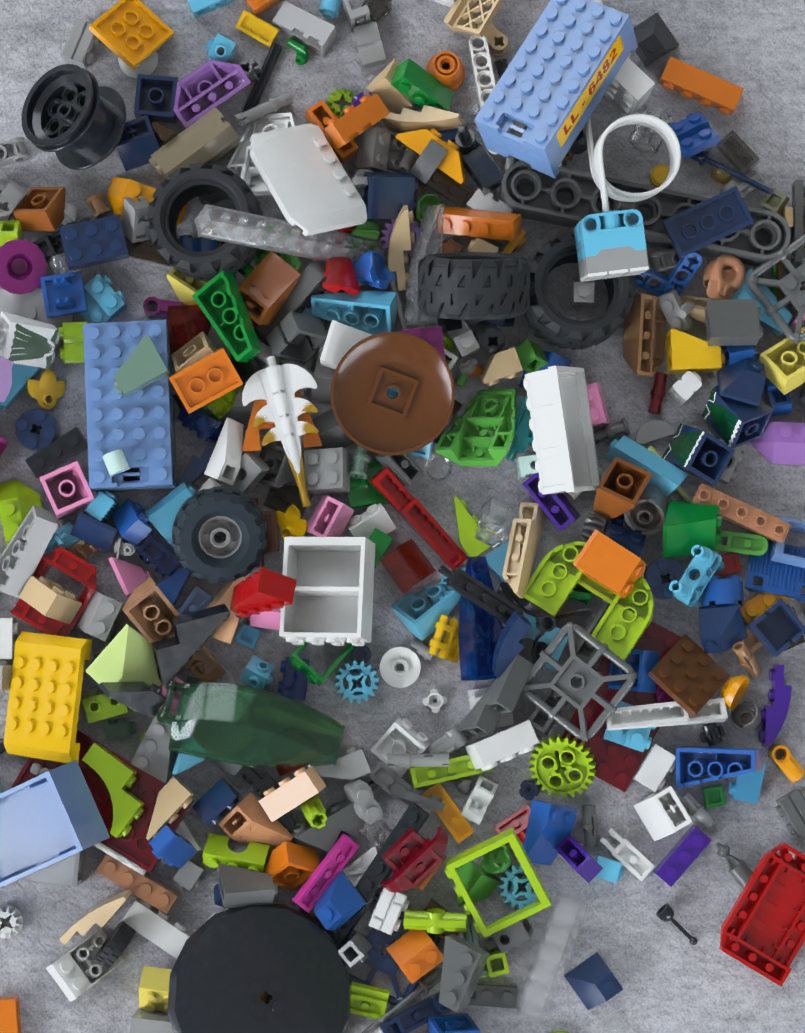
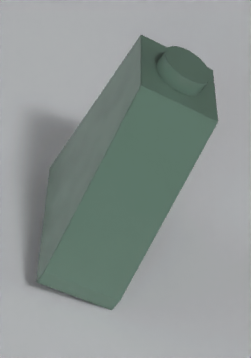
M148 334L141 339L114 375L116 382L113 384L119 394L123 393L126 397L170 374Z

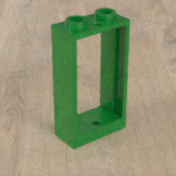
M308 642L300 645L291 654L289 660L296 670H301L306 674L309 682L320 686L355 646L350 643L322 676L299 657V654L308 646Z

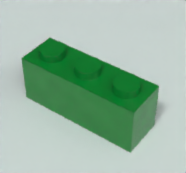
M410 58L396 67L391 82L393 87L421 108L426 105L449 111L454 95L453 91Z

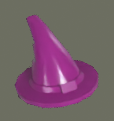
M21 239L8 241L0 246V287L9 293L20 295L32 292L41 285L40 277L46 276L47 269L46 259L40 248L28 240Z

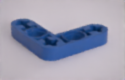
M698 250L679 259L668 277L651 269L636 275L635 285L658 296L668 293V289L671 290L674 287L680 296L702 263L700 251ZM696 256V260L692 259L691 262L689 261V257L693 258ZM679 271L687 272V276L684 278H678L676 275ZM654 278L660 281L656 286L648 284Z

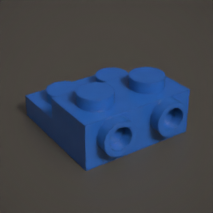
M701 112L689 114L686 119L669 124L678 138L681 156L684 160L720 143L719 135L710 127L709 120Z

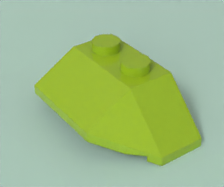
M17 479L0 483V517L7 545L32 506L35 505L43 508L40 494Z

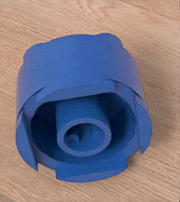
M712 576L702 592L703 606L740 604L741 608L744 607L743 581L740 580V576H729L728 579Z

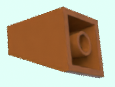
M615 456L597 487L593 512L612 520L634 508L651 479L652 473Z

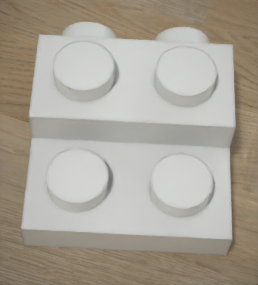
M398 717L370 751L387 765V753L406 754V752H410V754H422L429 746V743L424 733H417L412 729L413 725L408 719ZM389 766L400 777L408 770L406 766Z

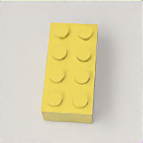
M805 327L801 329V333L805 331ZM785 338L760 354L759 362L765 365L766 377L784 395L805 382V341L794 344L789 338Z
M143 966L139 985V1009L148 1012L160 1011L168 1014L169 981L172 969Z

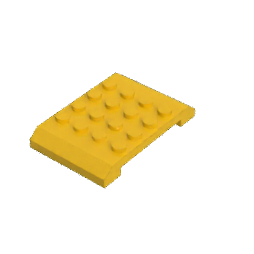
M25 631L20 633L15 641L3 743L7 754L62 763H70L76 760L78 762L80 743L75 742L85 660H90L91 639Z

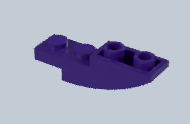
M772 665V669H769V681H772V689L768 691V701H771V705H763V709H760L762 714V730H759V742H762V746L769 747L777 737L789 709L792 686L784 685V665Z

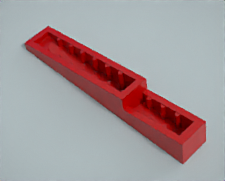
M383 467L369 480L374 488L451 570L459 567L468 558L417 498H414L387 467Z

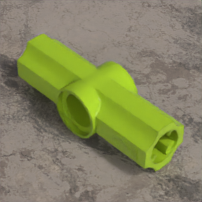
M315 794L301 803L300 807L309 824L320 829L325 826L328 818L319 796Z
M432 908L427 911L405 910L404 929L426 930L431 934H441L445 931L467 932V913L445 912L444 909Z

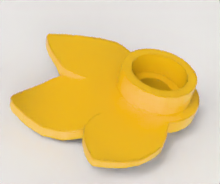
M45 369L39 381L34 379L27 380V389L29 395L37 399L38 405L42 409L48 410L52 409L56 405L57 399L64 394L65 382L62 380L56 381L55 374L51 370ZM47 396L50 397L49 403L45 400Z
M290 505L286 513L282 511L276 512L277 524L281 528L283 540L285 537L305 535L308 527L307 521L301 519V513L295 505Z

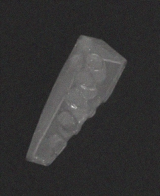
M444 205L427 207L414 245L407 285L405 326L410 329L437 326V318L425 315L417 307L418 262L428 254L441 253Z

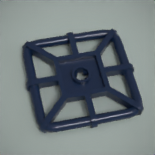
M377 894L373 901L377 903L380 895ZM373 901L369 906L371 915L375 908ZM402 911L398 918L401 920V923L404 919V912ZM372 928L368 937L362 934L372 945V948L367 952L369 957L363 962L372 966V969L365 981L350 973L349 976L352 982L373 986L370 983L377 969L389 975L396 997L389 994L387 1003L395 1006L416 989L418 980L413 984L410 982L402 996L395 975L399 966L390 954L385 953L383 955L381 954V949H379L380 945H391L402 934L393 931L392 935ZM353 930L350 935L353 936L358 931ZM427 932L434 944L438 946L440 938L435 934Z

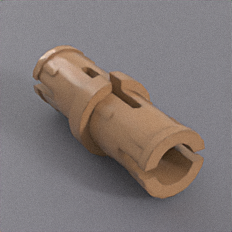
M736 642L732 649L737 654L739 663L747 669L752 678L758 677L762 670L755 661L754 654L749 652L744 642Z

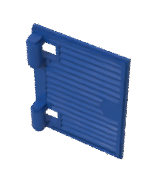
M767 540L769 548L764 555H749L745 581L746 590L760 594L770 593L794 598L796 601L805 603V594H801L802 587H805V568L770 561L773 541ZM789 544L784 545V554L805 558V548ZM754 577L762 578V585L753 584Z

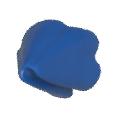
M367 251L352 263L357 281L378 289H387L389 282L395 280V274L386 269L384 259L378 251Z

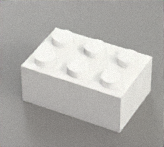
M627 57L606 90L605 96L611 101L614 100L624 114L632 115L649 99L655 83Z
M527 720L470 744L465 748L474 769L481 768L484 771L497 766V761L502 763L516 758L515 753L517 752L520 755L534 750V745L539 743L530 720Z

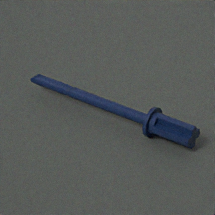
M702 151L689 157L699 162L700 166L706 162L767 194L773 193V190L709 158V151Z

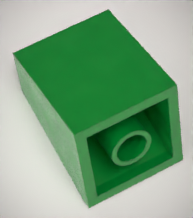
M670 500L663 524V558L690 555L691 549L695 545L705 546L715 551L717 542L721 543L722 530H719V527L722 525L723 516L719 514V506Z

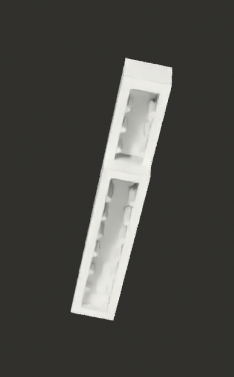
M724 698L710 699L694 717L687 713L676 701L619 707L614 714L612 713L609 716L606 724L607 730L724 722L728 715Z

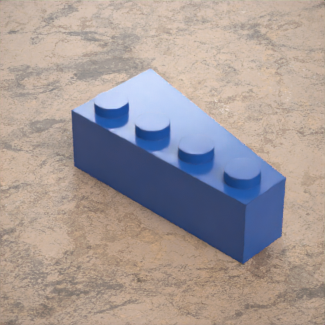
M685 745L676 747V789L763 769V748Z

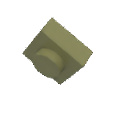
M771 188L773 193L767 194L760 205L769 211L780 214L790 199Z

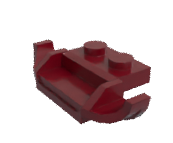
M440 826L432 840L429 838L424 840L411 827L382 855L383 860L394 869V876L380 884L389 892H402L409 888L413 889L443 860L442 857L448 844L447 832Z

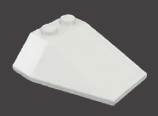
M291 112L267 114L249 122L240 140L241 143L238 144L227 166L228 169L238 174L247 183L255 196L272 194L250 158V137L256 133L294 127L295 123Z

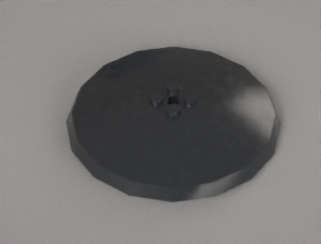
M285 904L249 905L230 908L214 914L186 940L170 973L167 1013L174 1033H344L350 1021L352 982L345 961L338 952L340 947L317 920ZM263 992L267 995L265 1002L260 1000V995H263Z

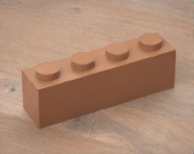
M108 854L105 855L96 872L124 889H130L134 895L165 914L171 910L180 895V892L146 872L143 876Z

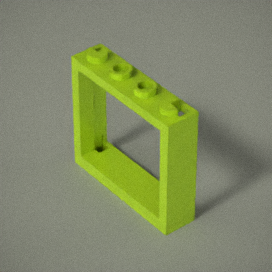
M513 827L446 860L445 873L449 879L454 880L456 894L458 897H463L465 901L463 905L467 914H472L475 920L473 921L474 927L478 933H482L484 938L551 906V898ZM509 842L539 900L486 925L456 868Z

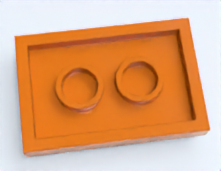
M223 347L169 376V380L188 413L243 385V381Z

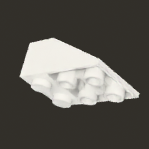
M101 927L46 968L70 1002L125 961L120 956L110 968H107L95 959L98 950L107 939Z

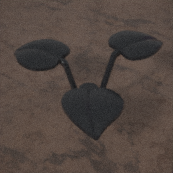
M501 582L498 586L497 593L522 609L523 612L537 619L536 627L540 633L535 637V640L531 638L522 639L524 648L519 653L520 656L533 665L540 657V652L548 646L545 642H538L539 638L545 632L552 631L556 626L557 620L560 629L567 625V622H573L582 627L592 613V609L583 602L567 599L556 617L553 618L550 615L540 616L525 608L530 601L525 598H519L507 582Z

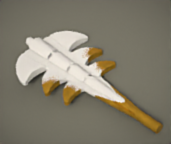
M275 356L267 357L269 367L257 371L246 382L242 393V404L247 406L255 400H266L267 405L257 412L253 427L257 428L263 423L274 422L276 427L266 433L262 446H266L271 442L281 441L299 489L302 506L308 507L311 504L306 488L300 436L307 433H318L319 430L308 422L298 421V416L306 412L318 413V409L308 400L295 397V393L304 388L317 389V384L312 375L304 368L294 364L277 365Z

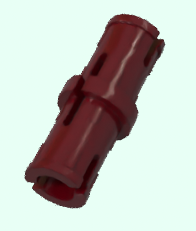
M655 373L653 389L650 390L649 413L661 414L663 398L666 397L665 387L668 374Z

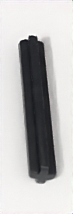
M272 43L262 65V72L258 74L259 80L255 81L242 112L258 105L282 51L281 45Z

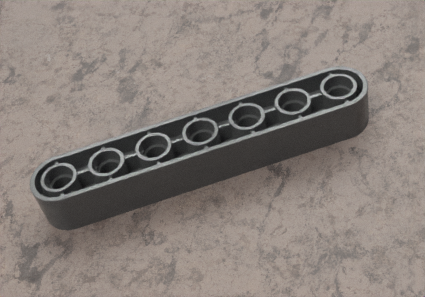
M520 161L511 165L503 176L500 200L513 210L512 213L521 214V218L575 228L576 224L587 215L602 213L596 207V202L601 199V192L596 186L591 173L558 167L559 173L556 178L532 169L530 164ZM605 177L612 186L625 192L642 193L658 188ZM520 183H529L533 187V193L529 196H522L518 193L516 187ZM663 189L653 197L637 202H623L608 197V201L612 204L611 211L638 209L640 207L649 209L652 218L648 221H643L646 244L670 249L675 248L662 221L710 199ZM560 191H568L572 195L573 201L570 204H561L558 202L556 194ZM747 206L754 220L752 225L699 251L701 255L717 258L722 254H730L741 260L743 264L759 267L767 260L779 256L778 253L781 250L783 252L786 250L791 237L790 228L786 220L778 213ZM757 232H765L770 238V244L767 246L759 245L755 240V234Z

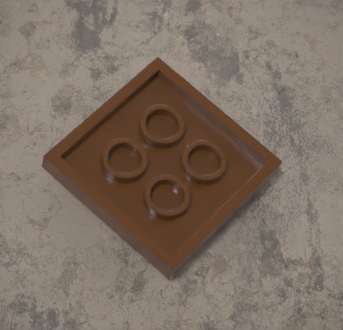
M686 634L677 641L647 674L692 717L703 708L730 677L721 666Z

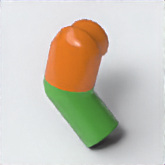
M477 363L476 370L471 374L464 375L460 372L455 384L465 387L468 377L480 376L483 368Z

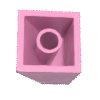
M78 461L39 477L59 520L78 512L94 500Z

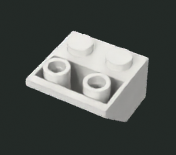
M666 785L661 790L633 805L654 841L675 833L692 822L670 785Z

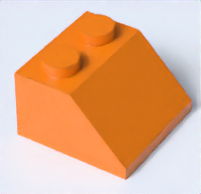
M285 841L272 851L264 873L271 874L273 883H277V886L295 891L306 883L319 866L318 852L307 846Z
M410 929L386 948L411 984L443 961L442 953L425 930Z

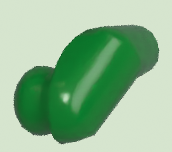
M290 37L287 46L296 51V63L298 65L306 64L309 60L307 46Z

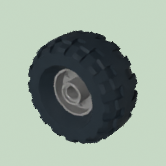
M223 486L200 490L188 498L177 512L172 529L173 546L179 562L193 576L198 579L207 580L210 583H230L243 576H247L262 560L268 540L265 517L255 501L240 490ZM221 531L225 534L222 536H217L215 533Z

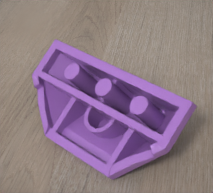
M209 60L177 82L173 111L184 128H186L250 84L251 81L240 65Z
M768 422L763 436L750 441V444L771 464L805 466V423Z

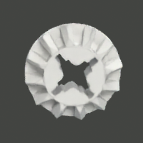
M0 906V937L3 939L12 938L22 929V914L14 906ZM12 915V917L10 918L11 920L9 921L11 926L9 927L7 925L1 929L3 924L1 918L3 917L4 919H6L7 917Z

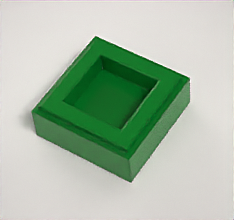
M722 784L701 788L706 809L726 805Z

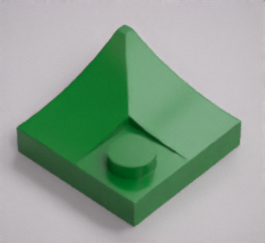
M379 461L368 463L366 470L367 479H356L350 476V493H347L351 509L367 507L378 503L382 505L389 504L369 482L383 468Z

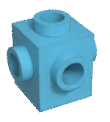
M217 32L214 40L210 38L205 47L208 50L206 53L209 56L208 60L231 62L235 54L233 48L236 42ZM219 47L224 48L222 53L217 52Z
M253 655L245 667L240 681L261 692L265 685L270 686L274 678L272 672L275 666Z

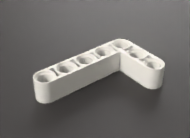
M472 35L469 39V54L481 109L485 103L484 101L487 100L496 84L487 39L484 35L483 37ZM482 45L481 48H475L474 46ZM479 63H485L486 65L483 66V67H480V66H478L477 64H479ZM488 81L489 84L482 85L481 82ZM518 121L513 123V125L520 128L527 127V125Z

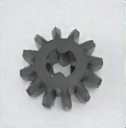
M589 513L586 516L579 541L587 542L595 529L603 534L606 518L598 514Z

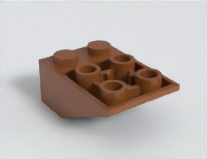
M271 251L238 286L249 317L258 325H272L302 275L274 251Z

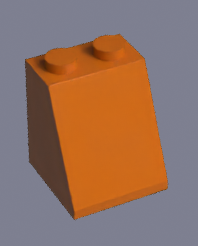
M596 529L573 563L586 577L623 599L633 591L634 583L644 574L645 566L647 565L641 558Z

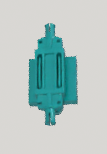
M518 395L516 398L514 438L510 445L511 449L506 457L509 460L513 453L511 462H514L518 452H525L528 445L532 447V441L534 440L533 431H531L529 426V420L531 419L530 411L526 406L528 396L524 398Z

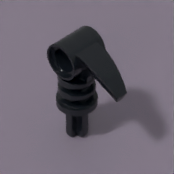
M466 125L458 126L455 141L460 148L459 151L462 153V159L463 156L481 146L476 140L474 132L468 129Z

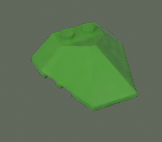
M515 389L479 390L466 405L464 414L460 418L456 417L453 421L455 423L449 431L445 430L441 435L435 448L436 453L460 466H498L507 454L514 438Z

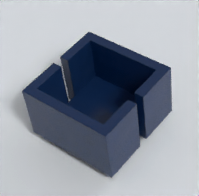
M782 598L774 601L763 611L764 613L759 614L746 625L772 657L779 656L791 646L790 643H794L805 634V626Z

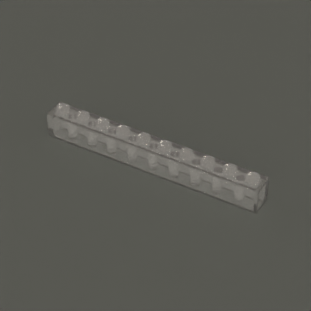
M209 204L204 206L194 220L199 237L323 262L333 257L350 258L353 263L363 253L372 250L378 251L383 258L385 257L379 240L337 231L305 236L302 234L304 230L297 225L292 226L285 220Z

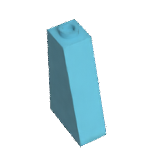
M625 435L619 441L615 438L607 447L610 451L605 457L611 463L616 456L652 473V477L646 487H658L666 497L688 476L686 472Z

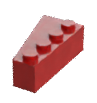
M261 567L259 572L253 573V577L249 576L246 578V581H241L234 586L230 611L236 612L240 617L248 618L249 615H259L264 611L270 612L272 609L283 608L293 604L297 580Z

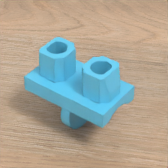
M70 521L53 534L45 550L47 554L60 546L68 549L80 540L70 535L74 527Z

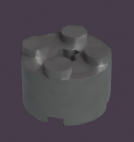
M645 487L635 507L625 512L624 517L627 525L635 531L636 529L644 535H651L660 531L669 506L667 497L658 487Z

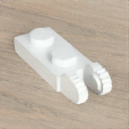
M611 828L608 832L620 843L613 848L610 842L603 837L600 842L642 882L655 866L625 838L619 836Z

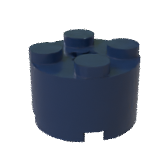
M42 409L26 411L19 417L15 425L18 440L32 451L38 452L58 439L60 434L57 420ZM36 427L42 428L39 430V435L34 433L36 431Z
M670 558L658 559L649 564L645 569L644 579L652 591L653 598L659 600L674 598L669 585L674 580L679 582L685 570L680 563ZM667 575V580L669 582H665L662 584V578L660 576Z

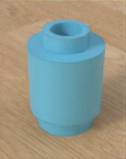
M322 0L319 12L327 19L338 17L342 0Z

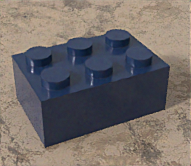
M119 214L59 227L70 271L129 258Z

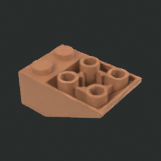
M252 793L248 794L218 824L231 839L246 846L249 845V841L270 845L269 856L281 843L291 841L294 838L277 819L271 822L260 805L259 800Z

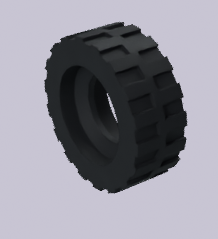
M121 921L102 944L95 959L105 967L110 968L131 942L136 930L124 921Z

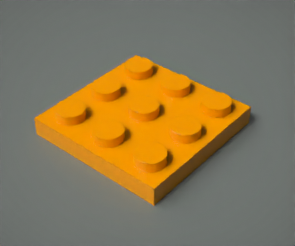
M120 0L89 26V30L132 70L174 35V31L140 0Z

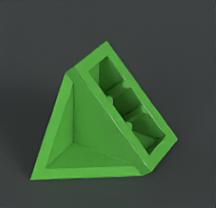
M473 860L461 865L457 869L474 902L488 898L500 882L497 877L485 872ZM457 895L458 907L464 906L465 901L463 897H458Z

